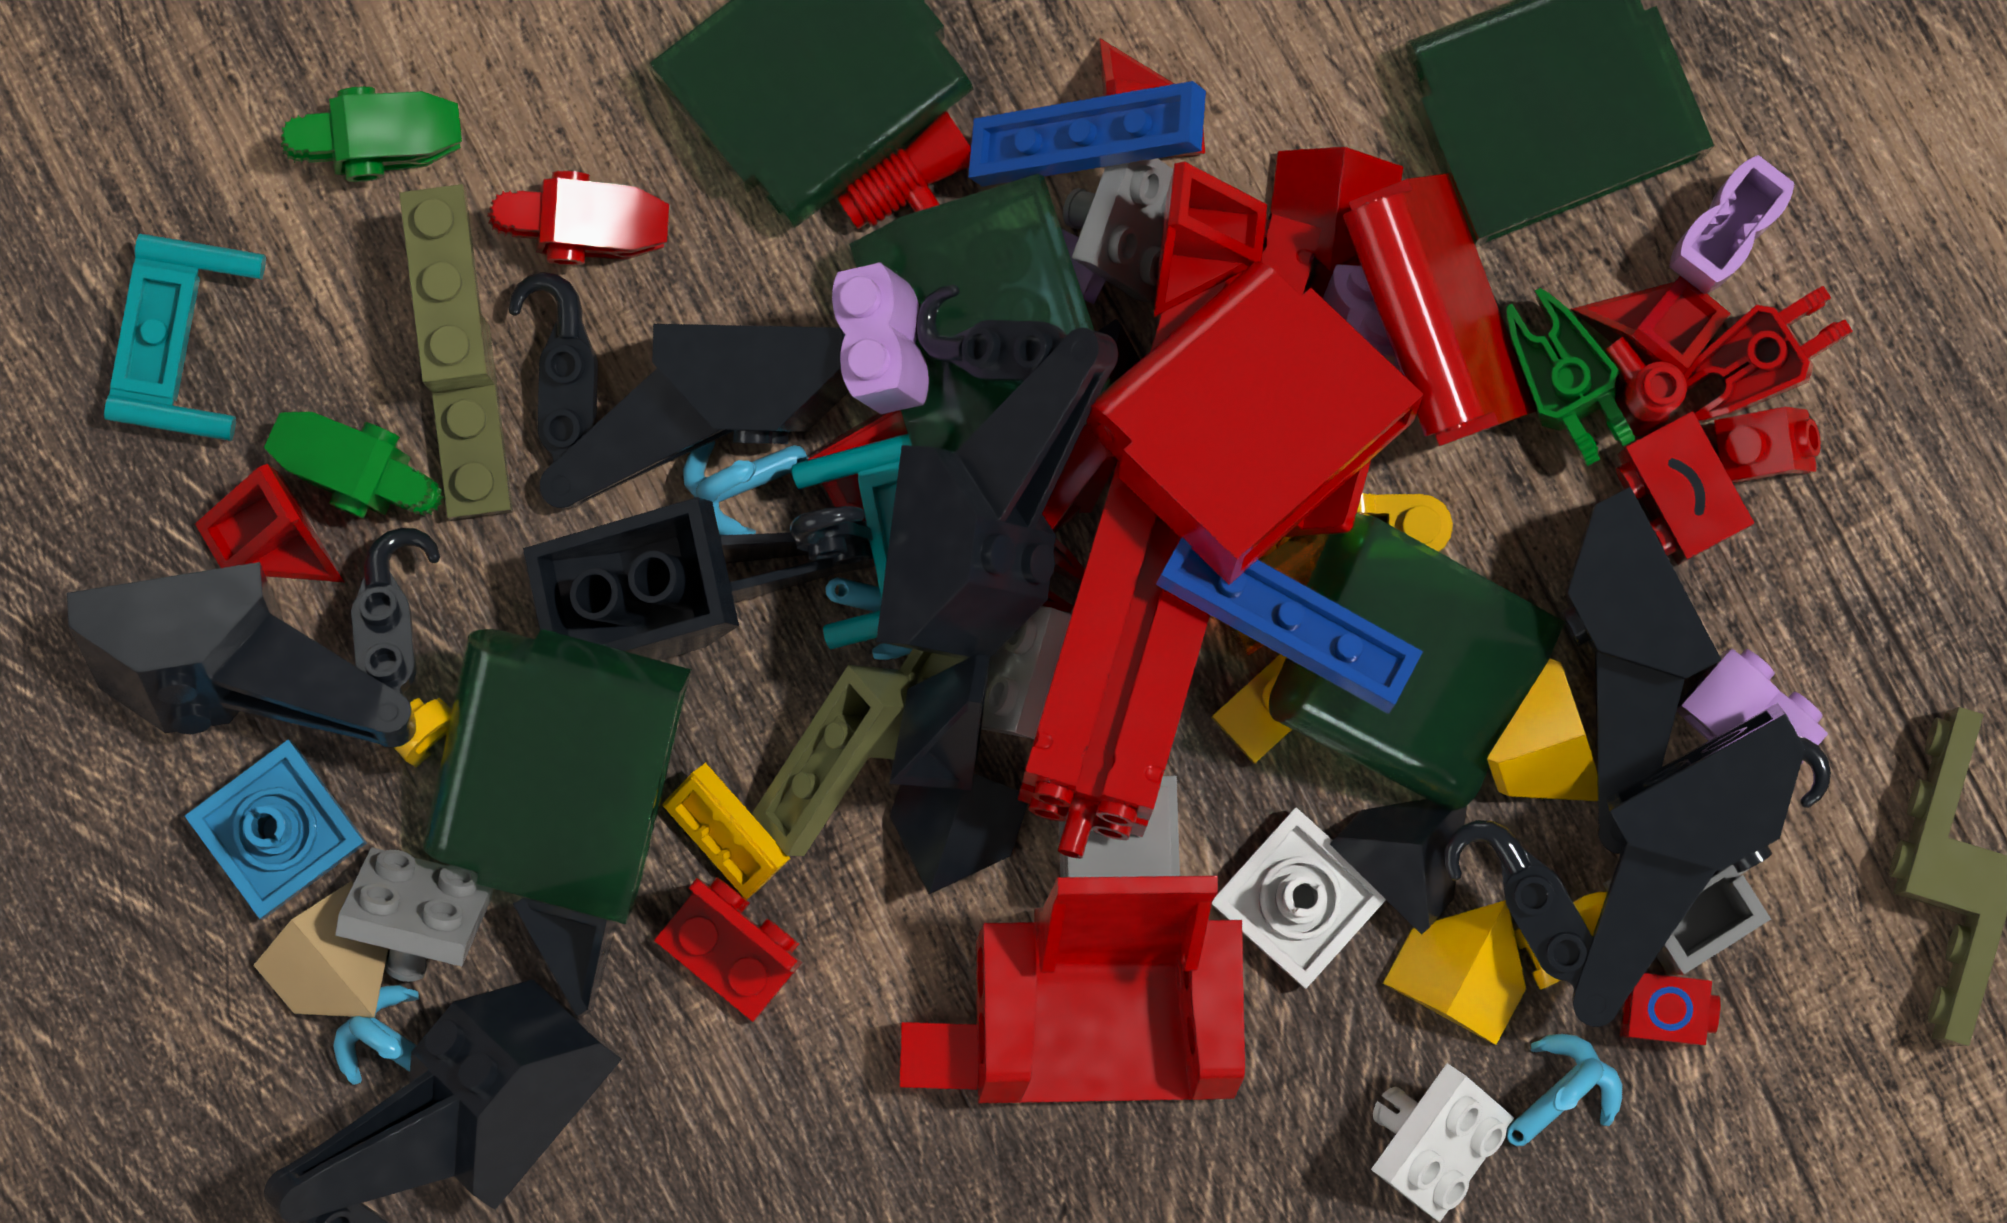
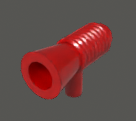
M945 110L905 150L899 148L896 154L892 153L889 155V159H883L882 164L877 163L875 169L870 168L867 173H862L860 178L856 177L853 179V183H847V192L837 199L857 229H860L867 223L871 226H876L878 221L882 222L885 220V216H891L892 211L897 212L899 206L904 207L908 202L928 233H934L943 228L950 219L928 185L969 168L971 147Z
M1623 336L1604 350L1623 378L1620 380L1615 402L1630 426L1633 435L1647 436L1662 428L1668 421L1670 413L1683 402L1687 392V383L1680 369L1671 363L1660 361L1646 366Z

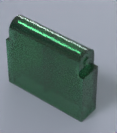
M730 0L650 62L654 77L743 189L748 193L755 186H758L773 209L793 229L797 228L842 193L847 186L853 184L855 180L859 179L871 168H874L875 165L887 158L937 119L945 110L947 111L974 90L960 64L941 43L945 39L944 25L924 0Z
M1511 0L1406 41L1408 59L1423 96L1415 110L1441 174L1449 173L1476 248L1703 159L1715 146L1657 6L1644 10L1641 0Z
M1356 513L1353 527L1349 532L1329 534L1306 587L1420 649L1423 653L1389 714L1286 657L1270 694V715L1275 721L1450 811L1460 810L1467 806L1479 792L1489 770L1487 757L1547 664L1565 622L1382 520Z
M480 629L471 632L467 639L424 838L423 848L425 852L440 862L479 872L476 884L626 924L638 899L692 669L544 629L539 631L535 639L495 629Z

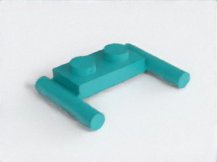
M141 233L138 235L135 245V261L133 263L110 384V393L105 404V420L232 441L236 426L235 416L173 406L174 401L177 402L200 282V277L198 276L199 269L262 279L266 266L265 254Z
M914 432L792 465V476L798 489L858 474L867 527L871 528L873 537L870 543L881 598L902 445L920 446ZM880 610L825 624L823 626V634L828 648L832 650L877 638Z

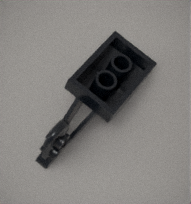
M540 272L529 275L519 282L510 297L509 313L513 316L520 314L524 300L535 291L550 293L557 303V321L539 360L538 436L542 445L553 457V464L541 476L540 492L543 499L549 505L556 508L578 507L598 495L734 432L733 443L788 444V431L808 432L849 392L841 372L840 354L846 335L841 328L653 324L652 363L657 368L597 422L598 360L582 321L583 311L580 297L572 284L558 274Z
M952 284L941 286L931 292L920 307L917 316L916 332L921 347L929 356L944 362H952L977 378L1023 383L956 452L929 446L902 445L876 642L954 658L968 659L976 654L989 655L991 657L1048 600L1050 578L1055 566L1054 546L1056 534L1042 513L1092 410L1091 405L1095 403L1117 363L1118 348L1115 340L1107 334L1080 327L1066 335L1059 326L1044 321L984 320L954 336L941 335L936 325L938 310L947 299L958 296L960 292L959 287Z
M1631 487L1596 504L1591 510L1564 595L1569 607L1560 612V616L1576 646L1578 647L1588 641L1593 653H1595L1597 834L1601 844L1615 854L1621 853L1625 837L1609 811L1606 798L1662 767L1684 680L1722 660ZM1799 736L1806 748L1802 761H1805L1813 772V784L1810 790L1800 799L1801 806L1809 808L1821 800L1829 788L1831 769L1828 758L1819 745L1806 737Z
M696 497L523 548L549 673L571 675L643 665L706 648L739 627L734 603L830 575L874 567L875 563L870 543L873 537L871 528L863 525L864 510L857 507L842 506L808 512L796 517L791 522L789 533L719 535L713 502ZM809 555L810 560H818L733 582L729 581L726 567L727 563Z
M415 528L391 530L373 542L366 553L365 575L351 609L356 666L284 622L260 562L68 592V626L98 688L165 734L173 732L181 734L201 733L210 726L229 724L242 711L394 748L409 742L416 732V719L407 698L403 696V693L413 683L417 667L411 608L405 594L390 573L389 560L397 549L404 546L421 548L431 563L439 562L440 553L435 541L427 533Z
M1776 703L1607 797L1609 811L1624 835L1625 841L1593 935L1590 933L1558 875L1526 851L1517 837L1501 824L1494 821L1475 820L1462 825L1449 838L1444 850V865L1450 879L1454 881L1459 880L1462 876L1459 859L1463 849L1470 843L1477 841L1485 842L1492 846L1501 861L1506 905L1541 967L1551 977L1568 981L1573 986V1009L1581 1022L1592 1027L1604 1026L1616 1017L1625 1000L1717 870L1722 871L1733 865L1737 873H1740L1761 863L1773 854L1768 845L1780 839L1806 748L1788 716L1779 704Z
M533 979L454 1001L411 1051L409 1084L309 1153L277 1170L265 1185V1200L283 1220L289 1223H389L383 1216L363 1203L455 1176L472 1195L496 1210L619 1064L622 1058L560 1000Z

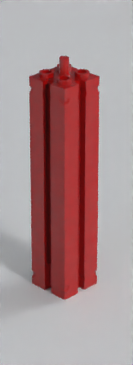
M1272 214L1271 220L1266 219L1262 263L1273 268L1301 295H1303L1322 228ZM1241 273L1163 312L1151 350ZM1119 460L1115 468L1018 796L1019 801L1030 804L1028 810L1031 813L1052 821H1066L1057 851L1060 854L1076 859L1083 858L1091 829L1100 835L1117 840H1129L1130 834L1143 837L1154 810L1162 777L1210 617L1206 612L1155 585L1181 538L1118 477L1121 463Z

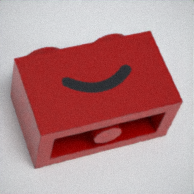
M1693 411L1633 442L1617 454L1622 465L1616 468V473L1624 490L1631 487L1637 500L1642 499L1653 520L1649 523L1667 556L1672 554L1677 565L1688 561L1754 524L1752 517Z

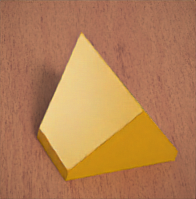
M1549 659L1487 757L1499 793L1510 797L1598 801L1596 766L1564 669L1559 661Z
M1505 900L1436 920L1423 934L1412 927L1382 984L1488 1042L1497 1045L1526 990L1511 915Z

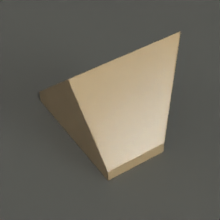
M352 881L291 919L253 965L294 1014L375 1018L388 948L335 936L339 912L354 884Z

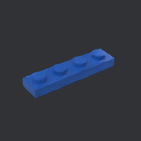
M1194 81L974 118L968 178L983 187L1202 151L1206 90Z
M1183 537L1180 539L1155 585L1387 714L1390 713L1423 651L1259 560L1229 585L1191 548L1192 546Z

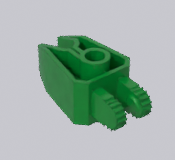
M365 86L339 90L337 97L329 99L328 113L305 114L304 118H301L299 115L297 118L291 117L289 122L285 121V127H282L283 134L281 135V140L283 141L281 147H283V154L287 155V159L294 160V163L300 161L301 164L304 160H307L308 163L333 161L335 174L346 175V180L350 182H367L384 178V171L427 167L461 148L460 143L462 142L458 103L423 91L376 93L375 88Z
M1539 288L1535 290L1536 300L1552 327L1548 333L1549 342L1545 336H1535L1530 333L1514 305L1510 304L1507 306V319L1514 351L1541 425L1557 431L1565 429L1583 461L1589 466L1600 460L1598 455L1599 449L1591 434L1584 429L1580 420L1600 409L1607 421L1606 425L1616 441H1619L1622 447L1636 440L1630 426L1615 402L1620 385L1619 370L1573 313L1549 292Z
M314 412L279 413L264 446L265 450L286 471L296 475L304 482L332 493L328 504L364 519L368 509L386 515L390 504L409 512L413 511L417 515L420 513L423 516L428 513L432 515V512L434 510L438 511L437 507L442 505L441 499L444 497L441 495L442 489L438 487L439 484L435 481L433 482L431 478L419 470L416 472L414 468L408 466L411 457L396 447L400 437L369 422H364L361 431Z

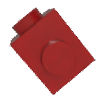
M1785 406L1714 420L1719 458L1732 483L1787 473L1806 474L1816 472L1817 470L1815 456L1819 455L1821 449L1820 434L1815 421L1809 418V413L1806 409Z

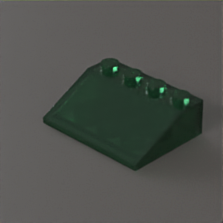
M1035 174L902 216L849 244L856 268L879 262L910 284L916 294L919 308L928 295L937 288L952 284L957 285L960 290L958 296L947 299L937 313L936 325L941 335L954 336L984 320L1044 321L1059 326L1066 335L1080 327L1094 330L1043 175ZM917 337L915 343L925 358L929 384L924 405L901 410L911 445L936 447L956 452L1023 382L991 381L977 378L952 362H944L929 356L921 347ZM1109 377L1099 395L1111 385Z

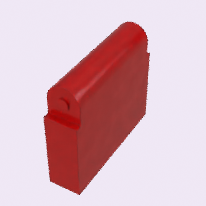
M1449 173L1407 178L1350 201L1349 204L1352 211L1345 213L1343 218L1399 369L1424 394L1417 412L1424 436L1427 437L1435 434L1439 446L1536 412Z
M1254 262L1097 397L1095 403L1091 405L1092 410L1086 422L1101 444L1121 462L1118 477L1180 538L1183 537L1192 546L1191 548L1230 585L1415 421L1424 394L1312 288L1301 295L1273 268L1262 262Z

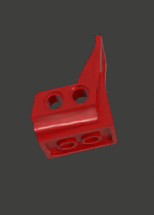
M1218 876L1057 877L1044 906L1034 909V922L984 923L976 939L978 1103L1234 1099L1245 1076L1242 920H1208L1212 901L1218 893Z

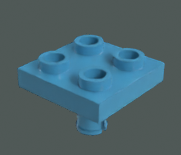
M289 739L185 815V818L255 914L262 920L367 844L299 749Z

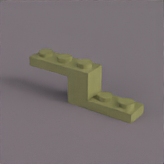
M463 184L399 192L422 382L432 392L447 518L452 521L513 513L489 324L481 314L466 188Z
M912 649L899 670L856 665L847 666L752 812L755 819L770 834L787 856H805L869 757L894 759L908 688L966 659Z
M1962 707L1946 711L1944 719L1936 717L1932 723L1925 745V754L1933 756L1926 780L1918 779L1916 781L1907 808V815L1915 817L1908 842L1904 840L1899 841L1889 871L1890 877L1897 878L1893 894L1966 916L1964 926L1956 924L1948 941L1945 958L1946 961L1952 962L1953 965L1947 986L1939 985L1937 987L1928 1012V1022L1935 1024L1931 1039L1954 1046H1970L2007 917V855L1949 838L1984 714Z

